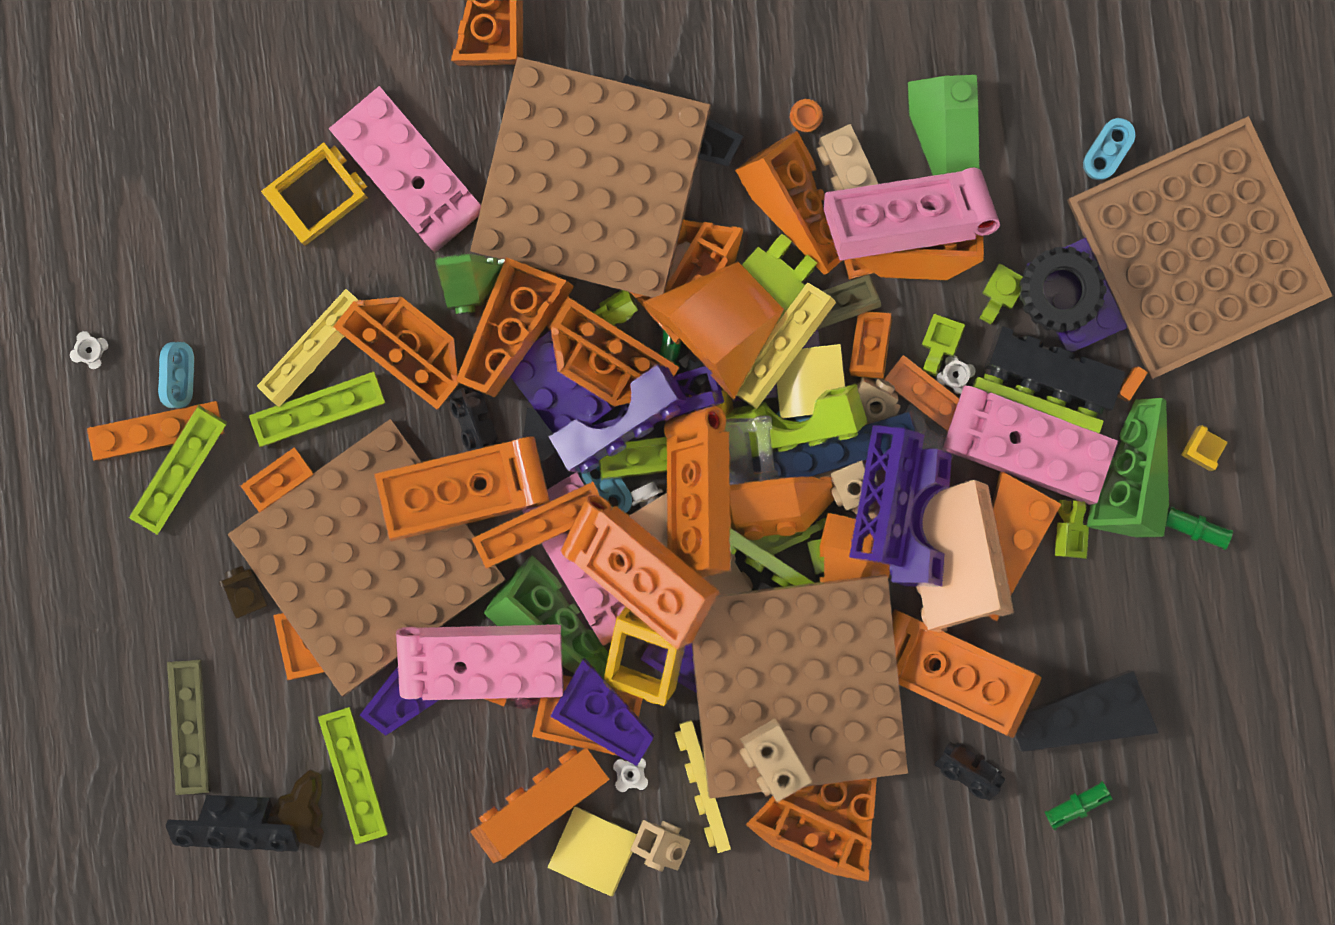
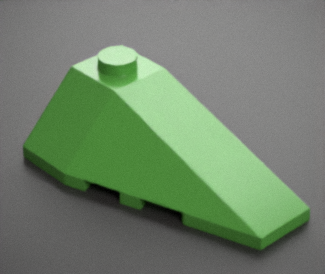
M977 75L941 76L908 82L909 117L916 130L921 148L933 176L960 172L968 168L979 169Z
M471 254L436 259L447 308L449 310L455 309L456 314L474 313L475 306H482L491 295L505 259L497 261V258L494 257L485 259V256Z
M1164 398L1136 399L1119 434L1121 443L1114 458L1112 457L1098 502L1090 505L1087 526L1136 538L1164 537L1169 508L1166 400Z
M533 555L530 556L498 590L484 614L497 626L561 624L563 667L575 673L585 657L604 679L609 653L602 646L594 631L586 630L577 616L580 611L574 603L569 605L559 589L563 586L557 577Z

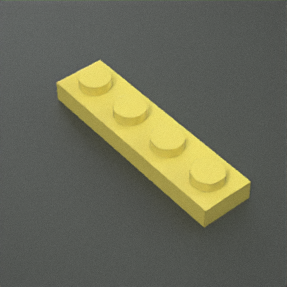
M807 283L775 325L736 396L757 409L836 304V301L828 294Z
M347 289L340 294L257 385L278 407L292 396L298 386L314 372L319 363L344 337L333 326L352 302L358 301Z
M689 720L679 723L681 731L675 732L680 751L687 750L691 763L684 765L690 783L697 782L700 795L694 796L699 814H706L710 827L704 828L709 847L716 846L718 853L730 850L731 847L716 798L709 799L705 762L693 722Z

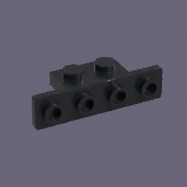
M207 795L198 821L168 819L165 825L172 844L175 846L274 850L277 852L298 851L299 842L293 826L267 824L273 806L270 798Z

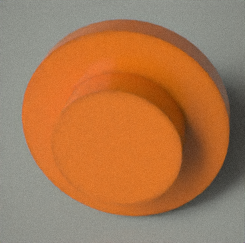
M811 99L797 101L790 111L792 125L801 132L814 131L820 126L823 119L820 105Z

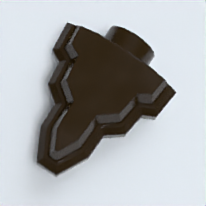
M310 769L295 782L291 793L278 798L274 807H272L267 824L293 826L299 845L301 843L314 848H320L324 836V830L320 827L323 812L318 805L323 792L321 773Z

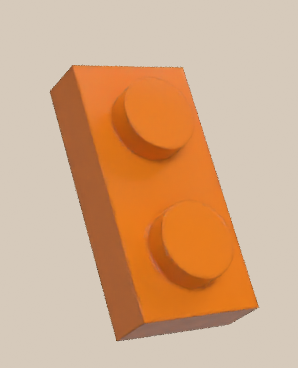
M865 312L858 315L849 369L851 376L884 379L892 325L891 313Z
M294 447L240 486L260 513L314 474L299 451Z

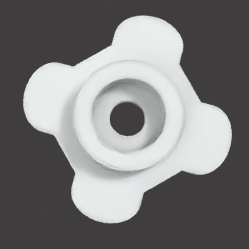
M82 331L77 335V342L75 343L74 350L70 352V358L73 362L78 363L81 361L88 364L89 368L97 369L102 364L101 356L103 351L108 349V342L104 338L96 339L91 337L88 332ZM88 347L92 348L91 353L86 352Z
M948 356L945 359L946 365L943 371L937 374V382L953 388L956 394H961L969 378L975 375V368L972 364H965L959 361L957 356H954V358ZM955 371L959 373L957 378L953 377V372Z
M651 482L631 492L634 500L632 505L640 504L641 508L656 500L658 498L657 495L663 491L662 489L658 490L655 482Z
M643 758L638 766L623 759H618L614 763L613 769L617 772L618 778L615 784L617 790L625 792L628 788L643 790L647 787L648 780L644 776L646 762ZM629 771L634 773L632 778L627 775Z

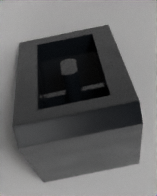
M527 407L523 438L535 437L540 462L542 463L557 452L549 438L553 433L536 410Z

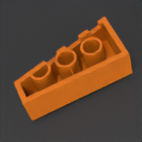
M586 747L579 752L572 748L558 759L561 762L559 767L552 772L548 767L532 778L535 784L524 791L521 786L505 798L508 804L503 808L497 810L494 806L479 817L482 823L470 832L493 864L511 854L610 780Z

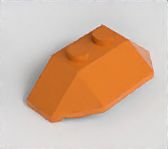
M976 234L975 239L854 259L879 277L948 280L983 261L984 242L983 236Z
M403 297L353 301L333 326L437 410L459 384L456 382L458 373L454 338Z
M567 297L550 326L558 372L612 406L631 403L630 383L655 366L668 367L673 376H675L679 369L674 363Z
M790 477L730 485V528L748 540H758L763 536L770 535L791 536L796 532H804L835 500L831 488L834 487L832 478Z

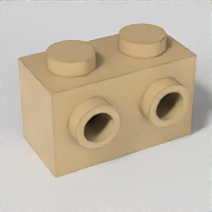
M851 124L820 138V147L816 148L823 165H829L834 177L830 178L835 191L878 184Z
M776 719L740 738L745 747L740 750V753L749 768L755 765L760 772L761 777L757 778L756 781L766 797L772 794L776 802H779L812 782Z

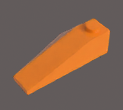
M798 131L789 134L755 154L735 170L751 199L805 256L809 255L817 262L816 267L823 274L829 273L842 261L839 260L821 202L825 200L823 189L817 190L812 174L813 171H816L814 160Z
M827 514L820 543V557H824V577H820V582L885 574L889 578L890 565L849 558L856 519L836 514ZM871 533L864 539L863 553L872 554L874 538Z

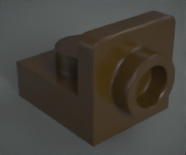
M243 566L234 568L224 573L226 579L219 581L221 588H224L236 619L268 606L255 572L252 569L245 571Z

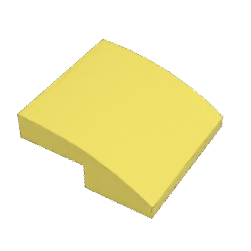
M840 344L801 349L777 382L781 418L812 416L815 400L826 390L845 387Z
M574 807L548 868L609 896H614L633 853L630 850L637 834L586 810Z

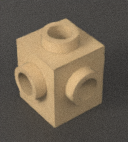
M861 377L857 388L867 419L866 424L896 416L901 405L897 404L899 399L898 394L894 392L895 387L880 378L875 382L868 377ZM874 401L880 402V403L877 404V405H872V404H871V403L874 402Z
M865 461L857 462L831 473L836 487L831 488L837 506L844 505L846 511L854 509L855 514L858 511L861 491L858 495H854L852 486L855 483H859L862 488L866 466ZM875 475V483L879 487L881 484L877 475Z
M643 820L630 851L645 858L644 864L653 869L663 872L664 867H668L678 871L691 840L680 835L681 828L671 823L662 821L661 826Z

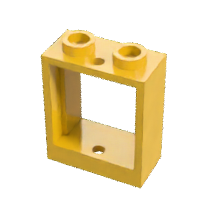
M324 142L261 191L304 246L308 245L367 199L363 193V190L367 188L366 184L356 172L349 175L342 166L347 161L335 145L329 149ZM326 158L354 195L308 229L280 193Z
M625 606L616 618L604 680L617 691L627 692L643 698L647 702L665 706L676 690L685 646L676 649ZM627 634L668 649L662 680L620 665Z

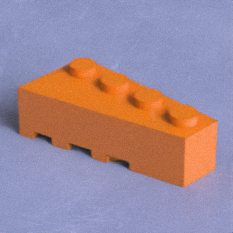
M466 0L463 19L460 21L457 44L453 50L451 61L458 66L516 65L517 57L523 58V0Z
M506 257L456 382L496 397L572 291L574 285L564 279Z
M1001 472L998 476L992 507L1011 596L1061 504L1005 472ZM992 614L986 617L997 621L999 615Z

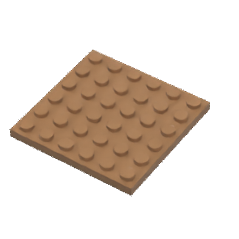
M517 57L470 251L498 259H505L507 257L534 268L652 298L665 293L712 105Z
M1249 116L1067 200L1084 238H1086L1099 264L1101 272L1104 273L1106 283L1151 380L1333 296Z
M391 419L228 534L342 697L397 659L396 631L404 627H442L506 581L495 565L488 569L485 568L472 540L475 536L466 524L390 541L374 474L422 463Z
M886 574L717 595L691 643L709 799L763 792L756 781L757 778L761 777L760 772L755 765L749 768L740 753V750L745 748L740 738L773 719H776L812 781L806 786L908 773L889 584Z

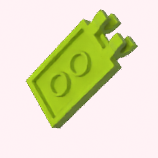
M783 234L775 240L767 252L757 247L742 264L784 309L779 320L805 287L803 282L813 273L814 267L817 265V262L809 255L804 257L795 270L781 260L792 243Z

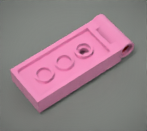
M380 86L329 128L331 133L434 253L439 251L479 217L481 208L479 202ZM416 179H423L425 181L421 189L413 187Z
M968 168L960 172L825 192L824 212L839 260L975 239L976 234L982 236L994 233L1000 226L983 173L978 168Z
M964 386L942 449L951 454L1005 472L1011 476L1091 505L1098 502L1118 441L996 394L987 393L975 387ZM1011 433L1017 436L1016 444L1010 441L1009 436Z
M577 472L547 489L550 501L584 486ZM540 506L527 508L526 510H522V512L525 514ZM569 530L543 542L542 545L602 646H605L612 641L616 618L625 608V605L578 565L562 555L561 548L570 532Z
M561 624L433 628L404 627L396 631L399 693L402 698L418 699L422 697V700L563 697ZM464 662L466 666L460 667L456 663Z

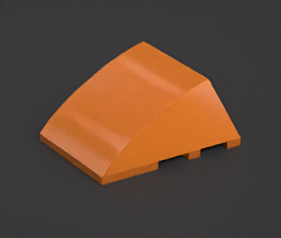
M683 220L665 292L734 264L744 229L734 226H719L709 222L701 223ZM630 292L676 344H679L682 340L668 326L664 327L642 304L652 297Z
M739 262L642 303L664 327L668 326L712 372L711 377L733 400L784 311L778 302Z
M877 777L805 786L779 802H776L772 796L746 825L770 846L825 872L868 882Z

